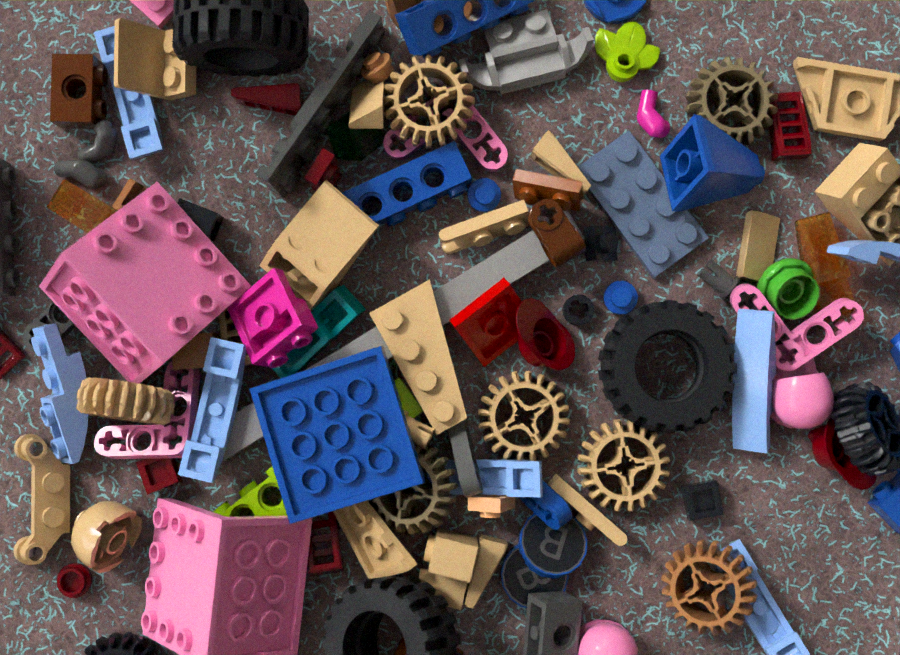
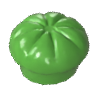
M785 258L770 265L764 271L757 284V289L762 292L776 313L785 319L796 320L805 317L814 309L820 297V288L815 279L813 269L806 262L795 258Z

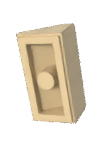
M366 80L353 87L349 128L382 129L384 127L385 106L383 98L386 96L384 91L385 80L377 84H372L370 80Z
M754 210L746 213L736 273L740 280L758 282L764 271L773 264L780 218Z

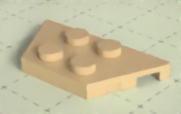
M797 57L794 60V71L814 131L881 142L888 136L894 127V123L900 117V74Z

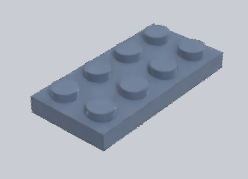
M630 130L578 166L591 184V187L588 189L589 193L652 278H655L709 238L688 209L680 212L672 211L664 176Z

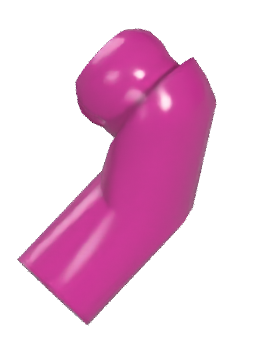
M647 89L642 90L637 112V122L651 137L663 138L668 135L670 124L655 110L658 92Z

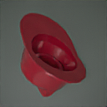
M534 298L523 300L516 312L518 346L522 357L527 363L535 367H549L559 371L569 368L574 362L576 353L575 344L569 331L540 300Z
M832 418L828 420L827 425L809 432L808 437L812 442L813 455L820 466L838 471L849 485L859 490L869 489L876 482L877 475L868 476L866 473H861L857 466L851 464L850 457L844 454V448L838 442V434L834 431L835 422Z

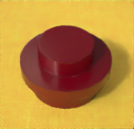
M71 563L64 566L57 576L59 591L69 598L81 597L89 591L92 585V574L81 563Z

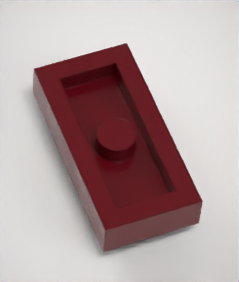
M322 148L304 178L314 191H317L326 180L336 188L342 178V174L339 173L341 166L334 154Z

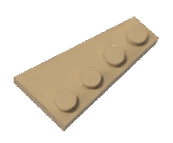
M429 279L369 314L432 428L435 429L434 431L438 435L467 419V414Z

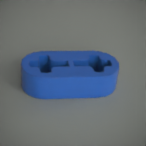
M542 480L543 497L519 498L547 526L558 530L572 519V512L564 499Z

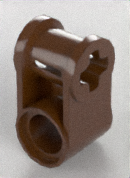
M543 199L530 209L528 213L529 225L555 268L562 266L586 251V245L582 237L570 223L561 206L556 201ZM540 208L544 212L549 210L552 212L553 216L549 219L551 225L547 221L541 223L538 221L537 217L541 214Z

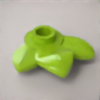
M636 21L625 23L619 28L617 34L601 28L596 33V53L606 61V69L609 76L617 82L629 81L637 75L638 71L651 69L658 61L660 48L646 44L645 30ZM619 61L625 62V63H627L628 65H627V66L621 65V64L619 63Z

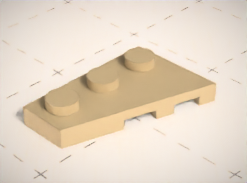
M368 501L333 511L368 579L407 572L417 565L416 561Z

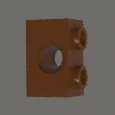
M52 54L50 122L61 129H94L98 122L106 119L107 105L105 100L102 99V87L107 85L108 73L106 67L93 54ZM86 86L84 96L76 99V91L80 87Z

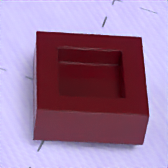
M175 458L143 459L136 462L147 495L183 482L182 477L178 475L179 469Z

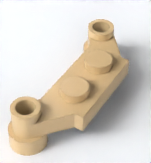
M24 434L16 440L14 451L20 459L29 461L32 465L31 535L19 539L14 546L13 553L19 562L25 565H36L45 560L48 551L63 533H70V464H62L40 436ZM35 442L37 450L31 454L29 448ZM36 547L35 555L29 557V551Z

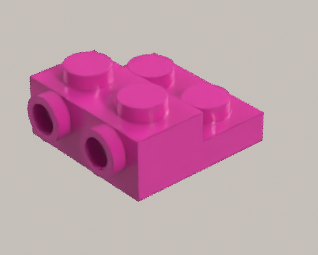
M277 268L271 269L227 308L242 343L246 345V351L253 365L270 368L282 366L288 361L287 353L294 348H302L311 343L313 340L311 334L319 328L306 301L296 298L283 270Z

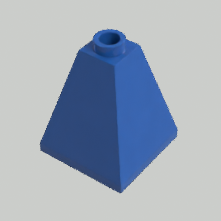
M697 114L692 116L660 155L671 208L675 212L749 193L756 185L762 183L765 176V169L760 165L757 154Z

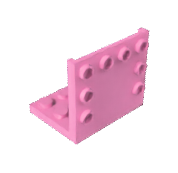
M157 181L63 251L39 287L128 382L141 383L245 293L251 285Z
M158 498L157 508L153 513L154 535L153 542L149 548L151 562L149 577L145 582L147 597L145 612L141 617L142 634L180 655H298L312 518L290 524L287 515L226 517L173 498Z

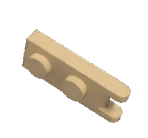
M525 201L515 202L440 230L439 238L442 242L443 252L453 254L472 246H485L494 238L505 234L515 235L520 233L525 227L530 226L528 222L529 211Z
M555 474L548 482V485L567 504L572 505L579 512L575 518L587 529L592 531L596 526L616 545L623 546L627 543L626 534L560 476Z

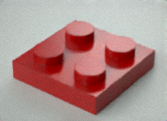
M502 278L449 320L483 367L487 366L518 341L516 312L522 301L505 278Z

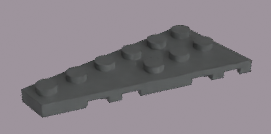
M369 10L350 37L346 46V52L348 53L345 58L342 56L336 57L331 64L329 81L327 83L322 80L319 81L293 118L289 131L292 133L290 137H284L282 140L279 139L272 148L273 156L269 167L261 164L255 174L273 193L284 198L287 192L293 193L301 179V176L298 175L304 163L310 164L318 150L315 144L321 134L327 135L335 120L332 114L338 105L344 106L350 96L351 88H349V85L354 76L359 78L362 75L363 62L371 47L376 49L384 37L385 31L382 30L381 16Z

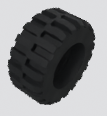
M174 0L172 48L177 57L187 65L197 66L198 69L210 70L218 74L260 77V75L275 76L279 73H290L292 70H297L303 66L308 58L309 8L304 0Z
M677 300L649 303L621 317L614 324V328L605 336L603 340L605 345L603 350H600L598 358L601 361V370H598L599 380H602L604 385L602 391L606 399H609L614 405L612 408L636 426L662 433L687 432L694 430L698 424H706L712 420V414L715 411H721L727 404L723 399L726 394H732L735 386L734 383L730 382L731 374H737V363L731 362L730 355L736 352L733 343H727L724 338L728 333L723 325L717 326L713 322L715 317L709 312H701L697 310L696 305L688 302L684 304L678 303ZM668 334L681 338L691 348L695 357L696 374L692 385L684 394L673 399H659L648 394L640 386L636 377L635 360L637 353L647 340L657 335Z
M392 575L359 581L357 585L350 586L343 591L342 598H337L331 607L333 615L326 618L324 629H327L326 636H322L321 648H325L326 655H379L377 631L385 614L391 617L401 629L406 644V655H461L457 653V645H461L460 633L456 634L454 624L457 623L454 612L449 613L446 607L449 604L443 595H434L436 592L435 587L428 582L421 583L420 579L414 576Z

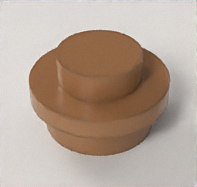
M379 52L369 55L364 60V67L361 70L364 79L370 80L372 84H377L387 79L394 70L391 64V56L388 53L380 54Z

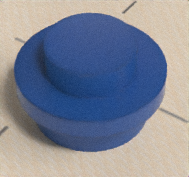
M477 179L468 188L467 200L476 211H491L500 202V188L491 179Z
M626 281L611 283L605 289L603 295L606 308L610 312L619 315L632 311L638 300L636 289Z

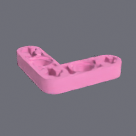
M435 98L427 101L426 107H430L431 109L434 105ZM473 105L467 107L473 111V116L471 119H462L466 123H478L482 132L479 137L470 139L463 134L462 130L454 127L457 137L482 169L488 172H497L506 164L508 158L507 149ZM448 108L442 113V117L447 120L454 110ZM410 114L407 118L416 123V120L422 115L411 116ZM403 127L396 131L391 129L384 137L383 146L386 154L391 159L404 160L425 145V138L420 139L418 146H413L412 137H410L404 143L405 150L403 152L399 149L392 151L390 149L393 146L391 139L397 137V139L401 140L400 132ZM486 136L491 138V140L486 141L488 148L492 152L497 149L501 152L498 156L499 163L497 164L493 161L487 163L484 160L487 153L482 146L477 151L473 147L481 144Z
M740 284L731 292L730 303L736 313L739 309H749L746 305L738 306V303L741 301L739 295L744 291L748 295L755 294L751 300L758 310L765 306L766 310L764 311H775L762 292L754 285ZM840 298L791 331H789L775 311V342L780 339L787 349L792 350L795 348V351L792 352L794 359L787 362L785 359L778 360L782 353L776 346V366L784 371H793L861 325L864 319L862 307L851 299ZM843 306L847 309L853 308L854 311L850 313L851 321L846 322L841 319L833 324L838 328L836 332H833L832 327L823 321L827 316L831 321H835L841 316L839 309ZM815 325L824 327L825 338L817 344L809 343L807 340L808 330Z
M172 361L166 367L163 389H167L175 395L173 404L180 399L186 400L187 408L182 415L174 416L171 414L170 423L165 425L105 426L95 435L94 447L100 455L111 459L182 458L186 440H191L197 416L200 386L199 368L186 369L189 373L183 376L181 381L177 378V374L183 373V370L173 369ZM182 387H183L184 389L188 390V392H187V393L183 392V391H182ZM172 422H174V423H176V424H184V426L177 425V428H176V427L172 426L171 424H172ZM144 433H149L151 436L150 446L143 451H139L137 448L138 438ZM177 435L182 437V443H177L175 447L170 445L171 440L176 439ZM115 437L126 441V446L123 444H113L111 447H107V441H111Z

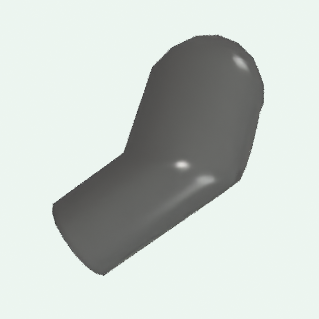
M103 120L95 125L94 130L97 135L94 144L77 151L80 160L93 163L113 153L118 134L117 130L113 129L110 121Z

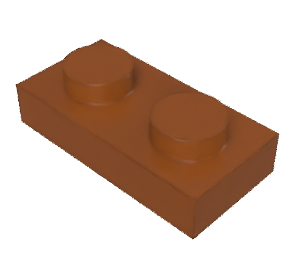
M520 169L515 170L512 179L515 199L524 200L527 204H535L543 199H552L561 206L563 211L574 210L580 212L583 203L582 181Z

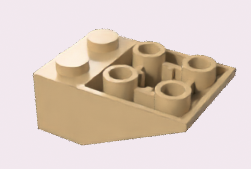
M859 143L814 192L828 211L860 240L900 243V165L888 148ZM879 255V258H881L888 266H891L895 262L892 259Z
M326 180L274 241L259 266L267 273L273 268L283 270L296 298L304 299L311 311L339 285L379 225Z

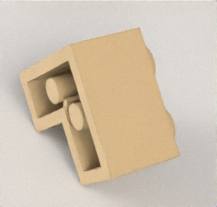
M438 527L435 536L428 535L423 561L429 563L427 569L420 568L418 578L421 583L428 582L435 587L436 592L434 595H443L449 604L447 607L458 610L462 608L467 583L471 580L478 551L477 537Z

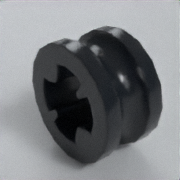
M573 295L563 304V316L572 325H583L590 321L593 316V303L585 295ZM573 301H577L579 305H586L587 312H583L585 315L583 319L579 320L577 315H570L569 308H573L571 305Z

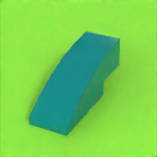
M345 285L335 288L311 312L319 327L311 334L313 338L311 343L302 348L292 349L287 353L288 361L280 367L272 368L280 378L298 373L365 312L366 308Z

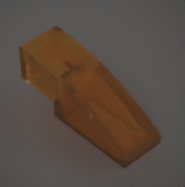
M63 179L46 207L87 233L117 212L112 206L66 179Z
M827 212L796 220L794 223L800 260L811 266L813 278L817 281L820 288V297L813 309L814 315L840 298H848L855 301L847 280L851 273L846 259L827 253L829 245L839 243L830 213ZM841 307L839 309L841 316L835 321L850 318V313L854 309ZM828 316L823 319L826 323L834 322Z

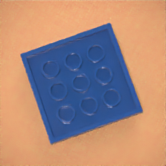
M384 346L375 347L250 388L290 524L426 482Z

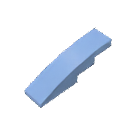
M739 309L737 312L734 346L736 352L734 353V363H737V374H733L735 386L732 392L733 449L767 453L771 447L770 416L773 412L772 388L773 379L776 375L775 311Z

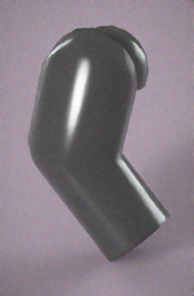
M85 160L57 161L54 166L55 174L58 177H72L87 188L97 189L107 181V175L103 169L96 168Z

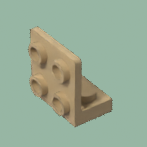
M124 18L115 20L114 86L116 88L165 100H176L196 95V66L187 65L177 57L172 48L173 29L163 31Z

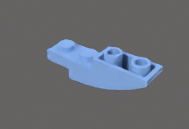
M47 324L33 328L34 336L31 338L33 349L37 356H41L45 367L42 371L45 385L53 391V394L40 398L43 406L40 407V416L45 426L50 427L53 436L50 444L54 456L60 459L62 463L75 464L80 461L88 428L89 414L81 413L76 409L78 401L76 400L77 392L82 380L86 379V373L81 353L66 354L57 324Z

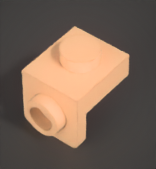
M476 494L468 497V510L480 511V517L500 518L502 512L515 508V497H507V495Z

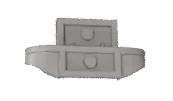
M546 9L503 20L498 25L483 30L489 50L488 53H484L485 62L471 64L466 62L465 58L458 61L461 71L467 74L466 80L481 89L498 90L500 94H505L566 78V73L576 68L588 55L594 39L590 28L586 27L582 28L579 36L565 41L563 33L556 35L548 10Z

